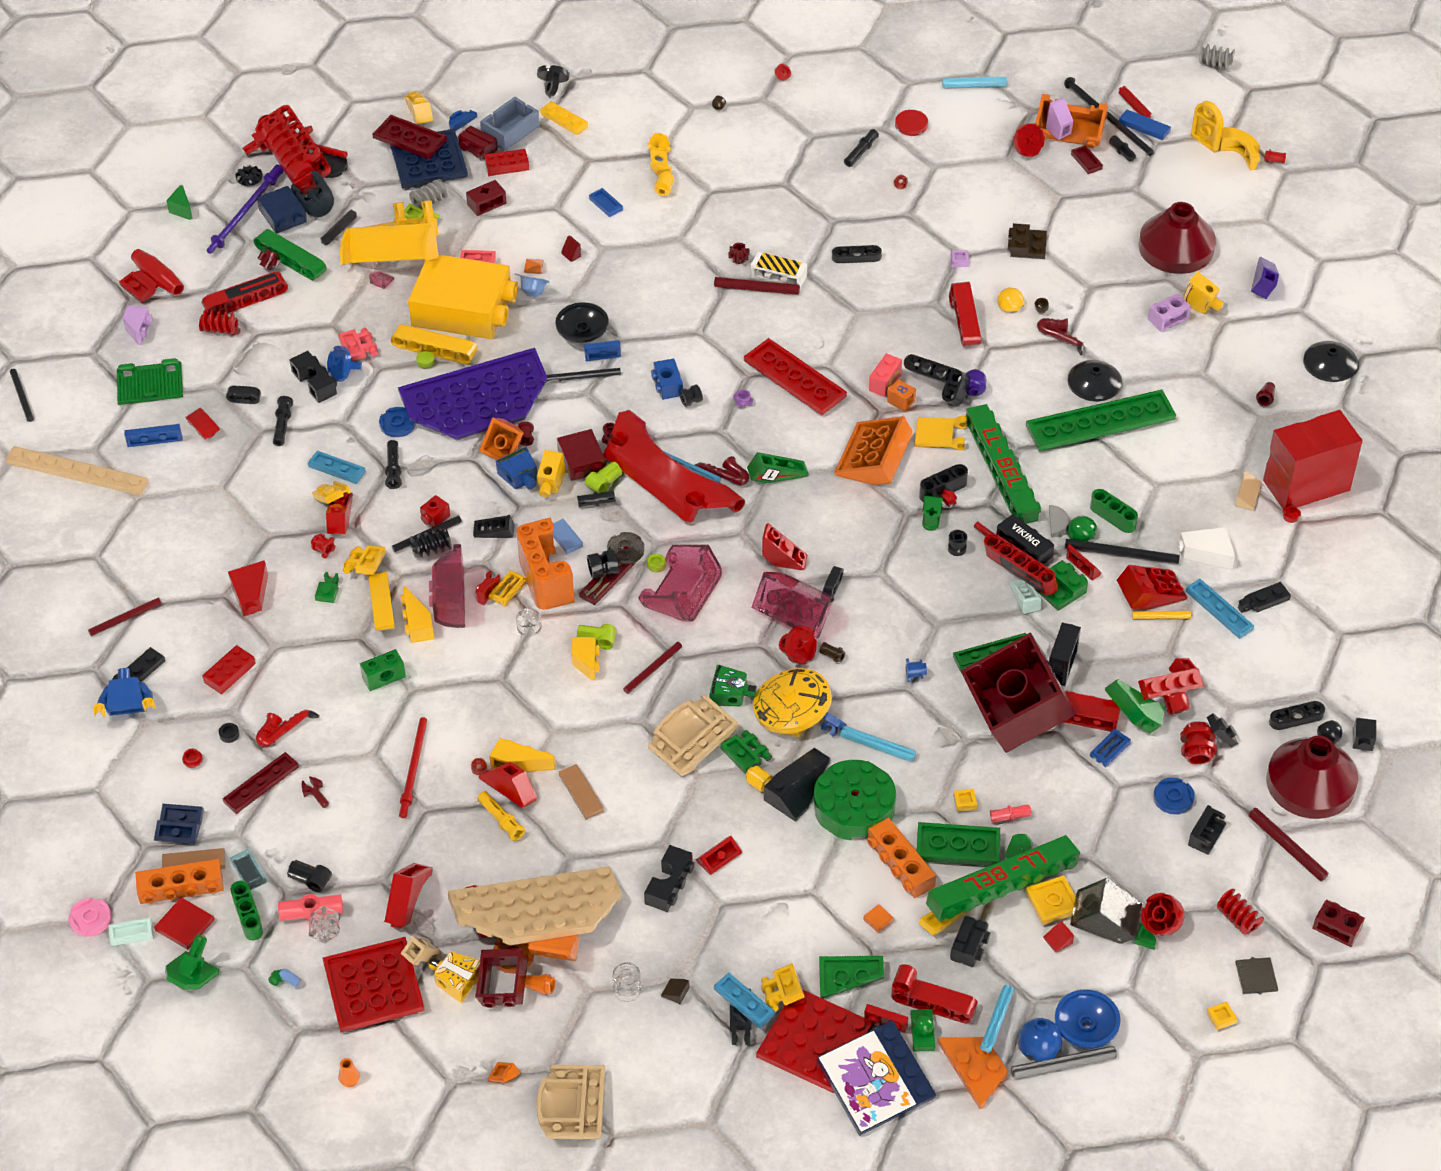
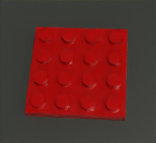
M406 936L322 957L340 1033L425 1011L413 964L401 955V952L407 945Z
M803 990L804 998L783 1007L757 1050L756 1058L834 1093L816 1061L817 1057L870 1032L873 1025L871 1022H867L868 1019Z

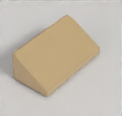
M1246 471L1242 478L1235 506L1254 510L1262 482Z

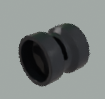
M697 384L692 385L689 389L679 390L680 400L685 407L690 406L693 402L703 401L701 389Z
M953 530L950 532L948 552L951 555L962 556L965 554L968 536L964 531Z

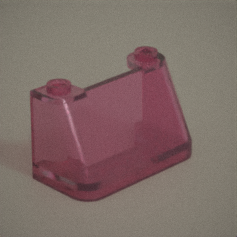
M672 545L665 557L670 568L656 592L646 588L641 592L638 599L646 608L684 622H692L696 619L722 576V568L709 545Z

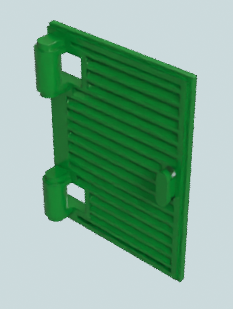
M176 358L163 359L159 364L135 366L133 363L120 364L117 368L118 405L183 397L182 363ZM175 365V371H167L166 366ZM132 370V376L124 377L123 371Z

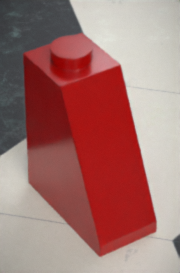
M265 560L228 571L230 584L243 617L262 611L268 579Z

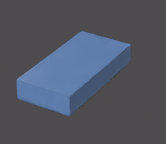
M564 519L553 523V538L566 554L583 547L581 539Z

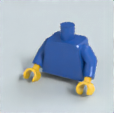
M129 668L118 669V679L109 680V684L103 689L97 704L93 706V714L96 716L97 713L102 712V717H105L106 712L109 716L147 712L148 707L153 706L155 710L156 705L153 700V693L144 682H140L137 677L130 678Z

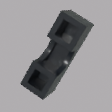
M305 351L289 359L291 372L300 382L309 379L307 380L309 393L318 403L337 395V382L333 376L330 377L325 366L319 364L315 355L312 356L309 351Z
M669 845L661 860L662 872L670 875V877L667 879L652 877L644 892L645 905L668 913L671 905L674 906L677 901V893L686 884L687 874H691L694 869L695 862H693L692 852Z

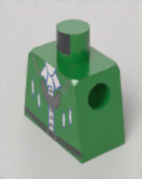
M717 664L709 693V698L718 706L740 707L744 696L755 697L757 686L747 684V674L745 672Z

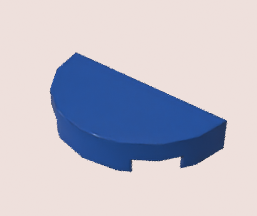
M462 110L453 113L450 116L449 128L457 131L477 118V112L469 110L470 112H462Z

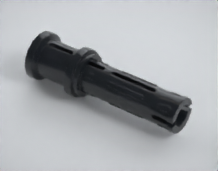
M280 396L277 399L278 408L275 411L277 421L273 444L276 446H283L285 442L287 422L291 418L292 413L290 409L294 402L289 396Z
M396 440L387 442V466L385 468L387 478L385 485L389 489H397L402 484L400 478L401 468L398 463V442Z

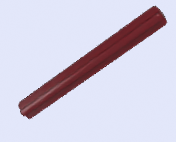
M715 277L714 287L792 295H799L800 285L724 277Z
M1254 808L1249 812V817L1319 881H1324L1328 877L1329 873L1258 808Z

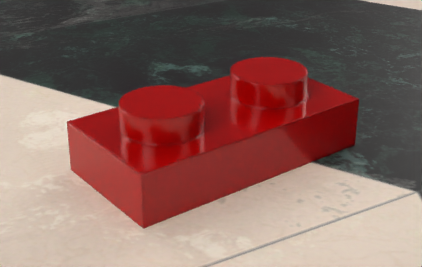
M870 1004L866 1005L864 1018L868 1019L867 1022H871L874 1026H882L893 1020L899 1032L906 1033L908 1028L907 1016Z

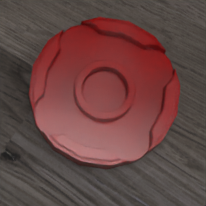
M905 110L896 116L895 127L902 134L915 136L920 132L926 131L928 128V118L921 111Z

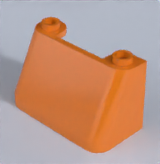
M1042 94L1035 124L1043 130L1045 140L1051 139L1086 145L1088 148H1096V146L1100 145L1108 115V104L1099 103L1098 108H1095L1094 105H1091V108L1067 104L1073 119L1072 131L1070 135L1058 140L1046 129L1049 105L1053 101L1050 99V95Z

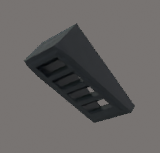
M510 515L475 520L473 536L474 538H512L514 536V522Z

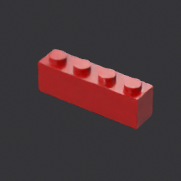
M1065 691L1077 714L1064 721L1065 723L1109 732L1117 729L1121 709L1113 700Z

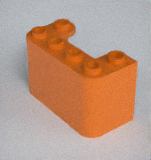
M551 517L520 525L516 530L520 566L526 577L534 603L537 608L542 610L575 602L573 573L570 565L565 561L549 563V556L556 554L553 540L554 525Z

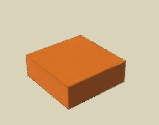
M878 904L864 915L863 920L879 933L893 921V916Z

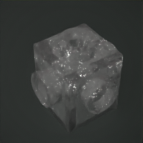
M325 906L313 912L309 920L308 936L323 943H327L337 937L340 932V913Z

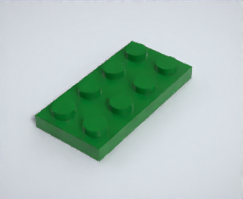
M918 822L916 851L927 862L990 866L999 862L1000 828Z

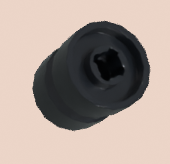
M614 549L603 551L601 555L598 553L587 555V564L592 579L603 577L604 573L607 575L619 573Z

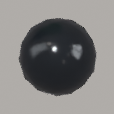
M1334 720L1327 721L1317 728L1318 736L1327 737L1334 744L1342 738V727Z

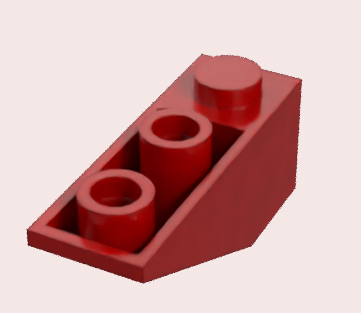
M345 492L343 497L329 504L326 511L327 534H346L349 527L353 493L348 494Z

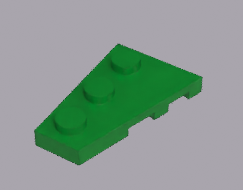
M819 956L820 998L824 999L884 979L883 956Z

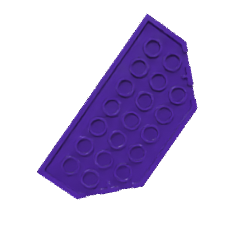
M534 347L398 387V392L410 421L457 440L487 431L492 418H502L511 423L526 419L547 381V375Z

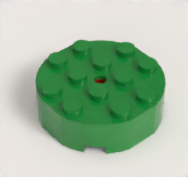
M864 760L840 761L831 765L817 779L814 788L815 816L819 824L836 837L852 840V837L865 836V839H867L868 828L887 818H890L891 821L893 820L896 803L894 782L888 773L873 763Z

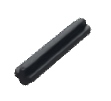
M352 209L349 210L320 238L321 243L329 245L357 218V212Z

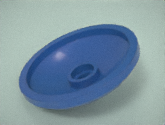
M1085 989L1073 991L1064 996L1056 1007L1055 1024L1060 1029L1061 1036L1075 1046L1082 1048L1104 1046L1111 1042L1119 1031L1121 1021L1119 1010L1109 997L1100 992Z

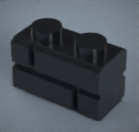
M964 916L951 948L950 959L970 967H974L977 960L981 961L984 949H982L983 943L988 944L991 932L988 931L989 924L979 919L976 920L973 917Z

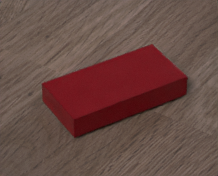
M1086 145L1071 150V155L1087 174L1103 169V164Z

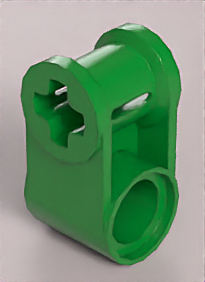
M924 495L922 520L924 529L933 531L939 527L943 497Z

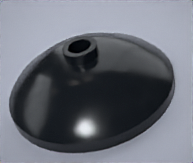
M580 302L563 308L558 313L555 324L558 333L563 338L572 342L586 343L600 338L607 331L609 319L607 313L600 306Z
M1322 341L1311 345L1305 351L1303 358L1306 370L1315 378L1327 382L1347 380L1355 374L1358 367V359L1355 353L1346 345L1335 341Z
M1100 360L1080 362L1073 366L1068 374L1070 390L1078 397L1088 401L1098 402L1111 399L1118 394L1122 385V377L1119 371L1109 363Z

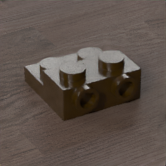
M1013 223V227H1009L1008 238H1012V240L1008 239V250H1011L1010 257L1045 259L1047 231L1030 230V224Z

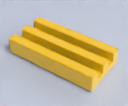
M510 570L491 591L489 599H494L496 603L499 604L500 602L505 607L527 582L526 577ZM505 587V589L498 596V593Z

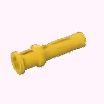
M487 791L479 794L477 801L498 821L499 828L505 830L512 841L519 840L525 834V827L519 825L512 814H507Z

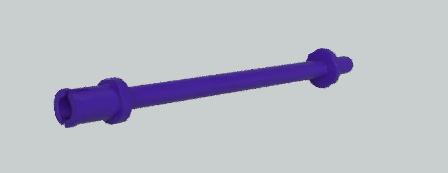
M276 164L269 173L265 174V181L218 236L213 235L211 237L212 243L207 248L208 254H212L217 247H224V239L257 201V197L261 196L269 185L276 184L278 177L284 172L280 165Z

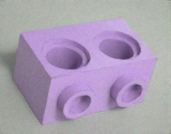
M1176 294L1150 306L1148 320L1162 332L1188 320L1191 306L1179 294Z

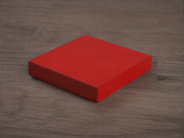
M181 897L154 928L156 932L188 950L192 946L195 936L202 935L215 919L210 913Z

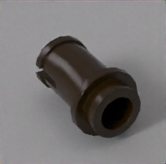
M823 642L820 646V654L832 658L834 662H841L845 657V651L841 647L836 648L826 642Z

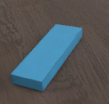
M316 451L308 462V467L354 484H357L366 472L365 467L320 451Z
M727 973L714 985V990L758 1028H762L775 1016V1011L730 973Z

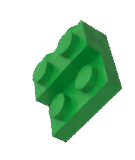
M1061 560L1049 568L1055 572L1058 586L1057 591L1054 594L1045 595L1035 589L1059 611L1087 593L1088 580L1083 574H1077L1071 563L1066 564Z

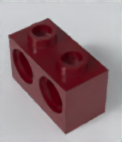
M1326 899L1315 917L1312 929L1352 947L1362 930L1365 917Z

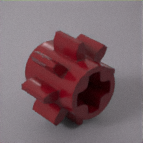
M735 243L733 246H730V251L728 252V258H733V263L742 264L745 260L748 261V256L750 255V249L745 248L743 243Z
M266 249L265 253L261 251L258 259L261 260L259 265L269 270L272 267L277 268L280 260L277 259L278 254L269 249Z

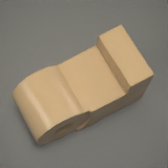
M412 936L401 952V955L413 965L418 966L421 961L429 964L433 957L439 958L441 950L435 947L428 939Z

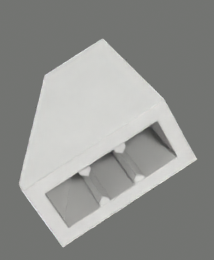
M1226 527L1181 532L1180 540L1177 541V549L1182 553L1183 559L1228 569L1233 568L1235 554Z

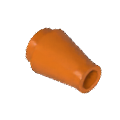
M550 974L526 975L525 988L544 995L554 992L556 986L555 977H551Z
M350 1058L341 1060L338 1075L339 1082L346 1087L356 1085L360 1079V1072Z

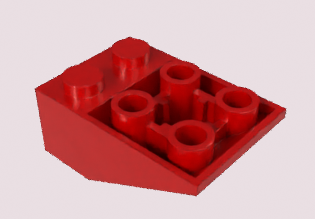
M1128 565L1116 580L1131 609L1149 610L1184 601L1188 598L1176 574L1170 569Z

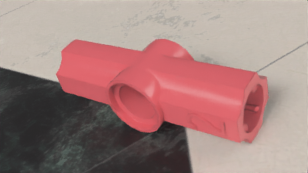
M307 894L298 900L278 902L279 919L282 921L304 918L308 921H315L320 916L343 913L342 895L317 897L314 894Z

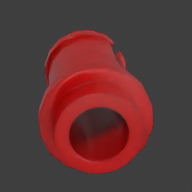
M1271 149L1265 151L1264 160L1267 163L1269 161L1285 163L1286 153L1274 152Z

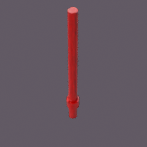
M425 717L419 719L405 789L400 798V818L407 817L409 806L412 805V790L427 725V718Z

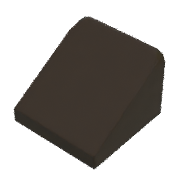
M670 978L661 997L681 1004L690 988L689 980Z

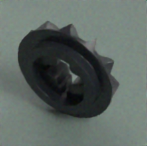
M249 165L248 167L243 166V169H238L235 176L239 184L251 186L259 183L262 180L263 174L257 166L252 167Z

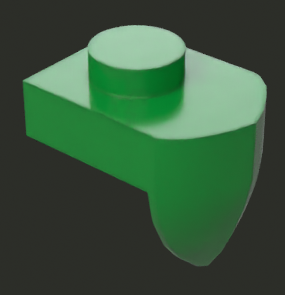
M1027 834L1013 835L1004 857L1010 858L1030 850L1033 845L1031 838Z

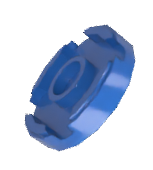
M404 407L389 408L386 410V413L381 414L379 419L381 431L390 437L406 436L413 431L416 424L409 420Z
M1170 777L1161 780L1153 793L1156 806L1168 814L1178 815L1191 809L1195 799L1194 790L1191 785L1182 782L1183 780Z

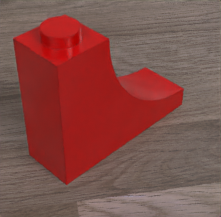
M412 863L393 874L384 922L390 923L391 927L402 929L411 923L418 896L427 879L432 876L433 867Z

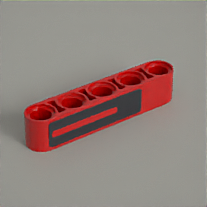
M272 272L209 294L202 299L201 303L204 309L207 310L208 315H210L211 310H214L215 316L218 311H221V315H224L225 311L230 313L281 295L287 291L288 285L280 272Z
M989 534L984 538L986 554L991 560L1045 595H1051L1057 591L1058 586L1054 571L997 534Z

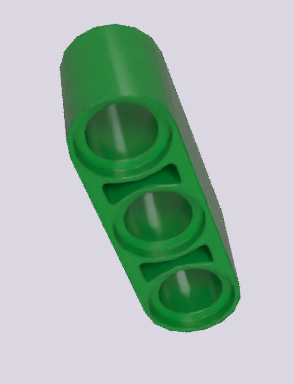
M1095 489L1092 492L1090 509L1095 514L1125 533L1135 531L1138 513L1135 509L1104 489Z
M236 881L231 885L230 891L244 935L248 940H258L263 935V928L250 887L245 881Z

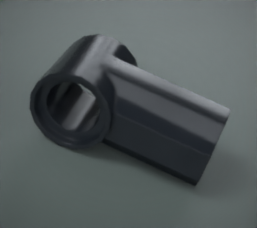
M295 860L290 863L287 876L305 883L309 889L320 893L330 880L332 872L323 865L314 867Z

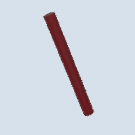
M159 597L88 629L90 636L96 635L161 605V600Z
M677 641L623 688L624 692L629 694L678 652L682 648V644Z

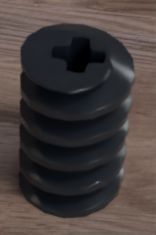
M439 528V534L436 530H432L431 535L425 532L424 538L421 534H418L417 540L414 536H410V545L414 557L418 554L420 558H423V552L430 556V550L437 554L438 548L444 552L445 546L452 550L447 529L445 532L443 528Z

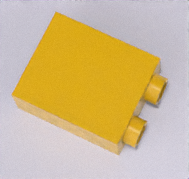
M439 254L438 258L425 261L408 300L411 326L493 339L497 327H505L507 323V302H515L518 293V282L511 281L510 266Z

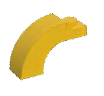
M1223 127L1220 151L1239 153L1245 159L1249 170H1256L1257 163L1260 161L1258 153L1260 145L1258 141L1245 131Z

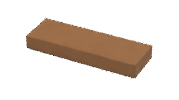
M577 764L558 771L559 777L585 820L604 812L602 804Z
M225 849L162 854V868L219 859L221 868L225 869Z

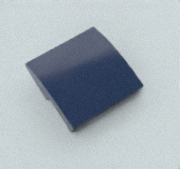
M162 804L160 820H157L154 841L195 844L202 823L204 808L201 806Z

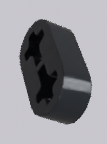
M234 385L228 388L226 398L232 403L257 404L261 398V391L256 387Z
M833 566L825 582L823 596L828 598L834 597L843 578V568Z

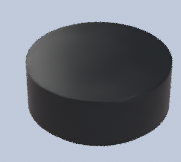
M225 723L219 728V736L223 742L232 743L239 738L240 733L236 724Z

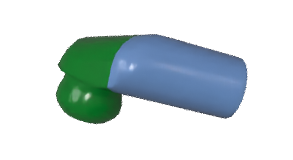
M288 969L274 970L268 980L273 986H277L279 982L286 981L296 988L301 978Z

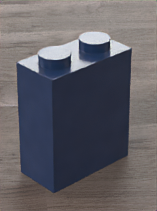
M289 186L257 197L259 211L275 233H280L307 222L305 209Z

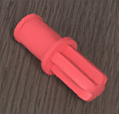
M1009 805L1007 808L990 810L991 822L1007 820L1011 822L1016 818L1028 817L1032 813L1030 805L1016 807Z

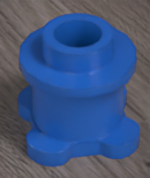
M909 658L906 659L907 682L911 681L910 678L921 677L923 679V675H927L926 663H922V659L919 662H909Z

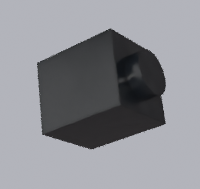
M1356 718L1353 727V749L1373 751L1376 742V720Z

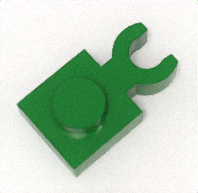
M325 572V582H319L315 593V601L334 603L339 590L337 584L339 576L338 573H335L333 578H329V573Z

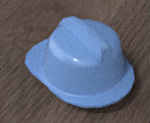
M515 273V275L521 277V289L529 297H537L539 294H542L546 283L550 282L545 279Z

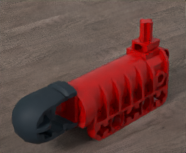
M283 105L269 115L261 116L255 128L256 133L252 134L254 140L242 148L246 155H249L259 147L262 152L268 149L269 152L273 153L291 181V191L301 203L305 212L314 217H322L328 214L334 205V197L323 178L330 174L331 166L289 105ZM286 111L289 114V116L287 117L284 114V112ZM320 165L324 166L325 169L323 171L320 168Z

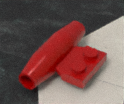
M136 249L131 254V259L139 268V271H132L119 281L121 287L140 303H143L155 294L157 287L175 296L180 295L184 290V285L171 269L155 256L141 249Z

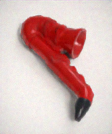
M303 710L300 713L294 714L288 721H283L278 715L267 713L265 724L257 732L256 742L261 747H268L304 718H319L320 715L311 710Z

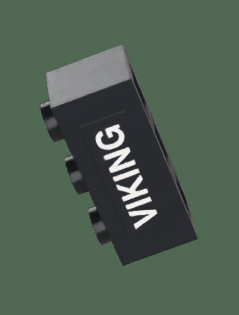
M1012 514L997 525V535L1043 565L1053 558L1055 545L1049 539L1039 534L1036 529L1027 525L1021 518Z

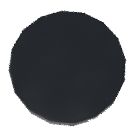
M322 153L331 166V172L325 178L338 177L342 175L344 170H347L348 162L346 158ZM320 165V168L323 171L325 168L323 165Z

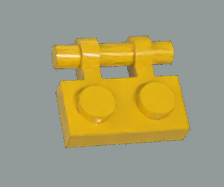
M367 545L364 550L360 546H356L350 552V558L346 559L343 572L349 574L355 568L356 573L374 575L386 554L385 547Z
M793 963L773 971L774 978L763 977L761 979V989L766 995L765 1002L774 1011L779 1009V1001H783L784 1005H788L805 997Z

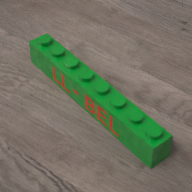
M987 404L966 408L967 426L1011 515L1014 514L1021 518L1026 524L1038 521L1039 513H1041L1040 503L1036 502L1032 488H1029L1027 478L1022 474L1019 462H1016L1014 459V452L1012 449H1009L1007 438L1002 435L1000 424L995 421L994 412L990 411Z
M1064 835L929 890L926 905L939 922L945 919H952L957 914L969 912L974 907L986 905L991 900L1005 897L1008 893L1022 890L1025 886L1039 883L1042 879L1056 876L1064 870L1073 869L1078 863L1080 851L1068 836Z

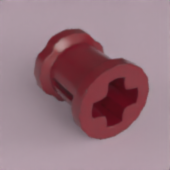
M521 422L518 427L524 433L519 444L522 446L532 445L534 441L532 435L534 425L530 422Z

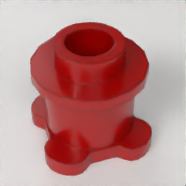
M320 533L312 538L311 548L314 551L318 550L321 552V557L325 559L335 550V539L332 537L327 539L324 534Z

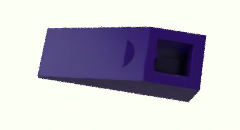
M1262 257L1258 259L1251 292L1265 299L1268 298L1277 286L1279 273L1274 263Z

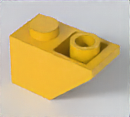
M595 637L572 638V665L590 680H595V673L599 672V661H596V657H600V645H596Z

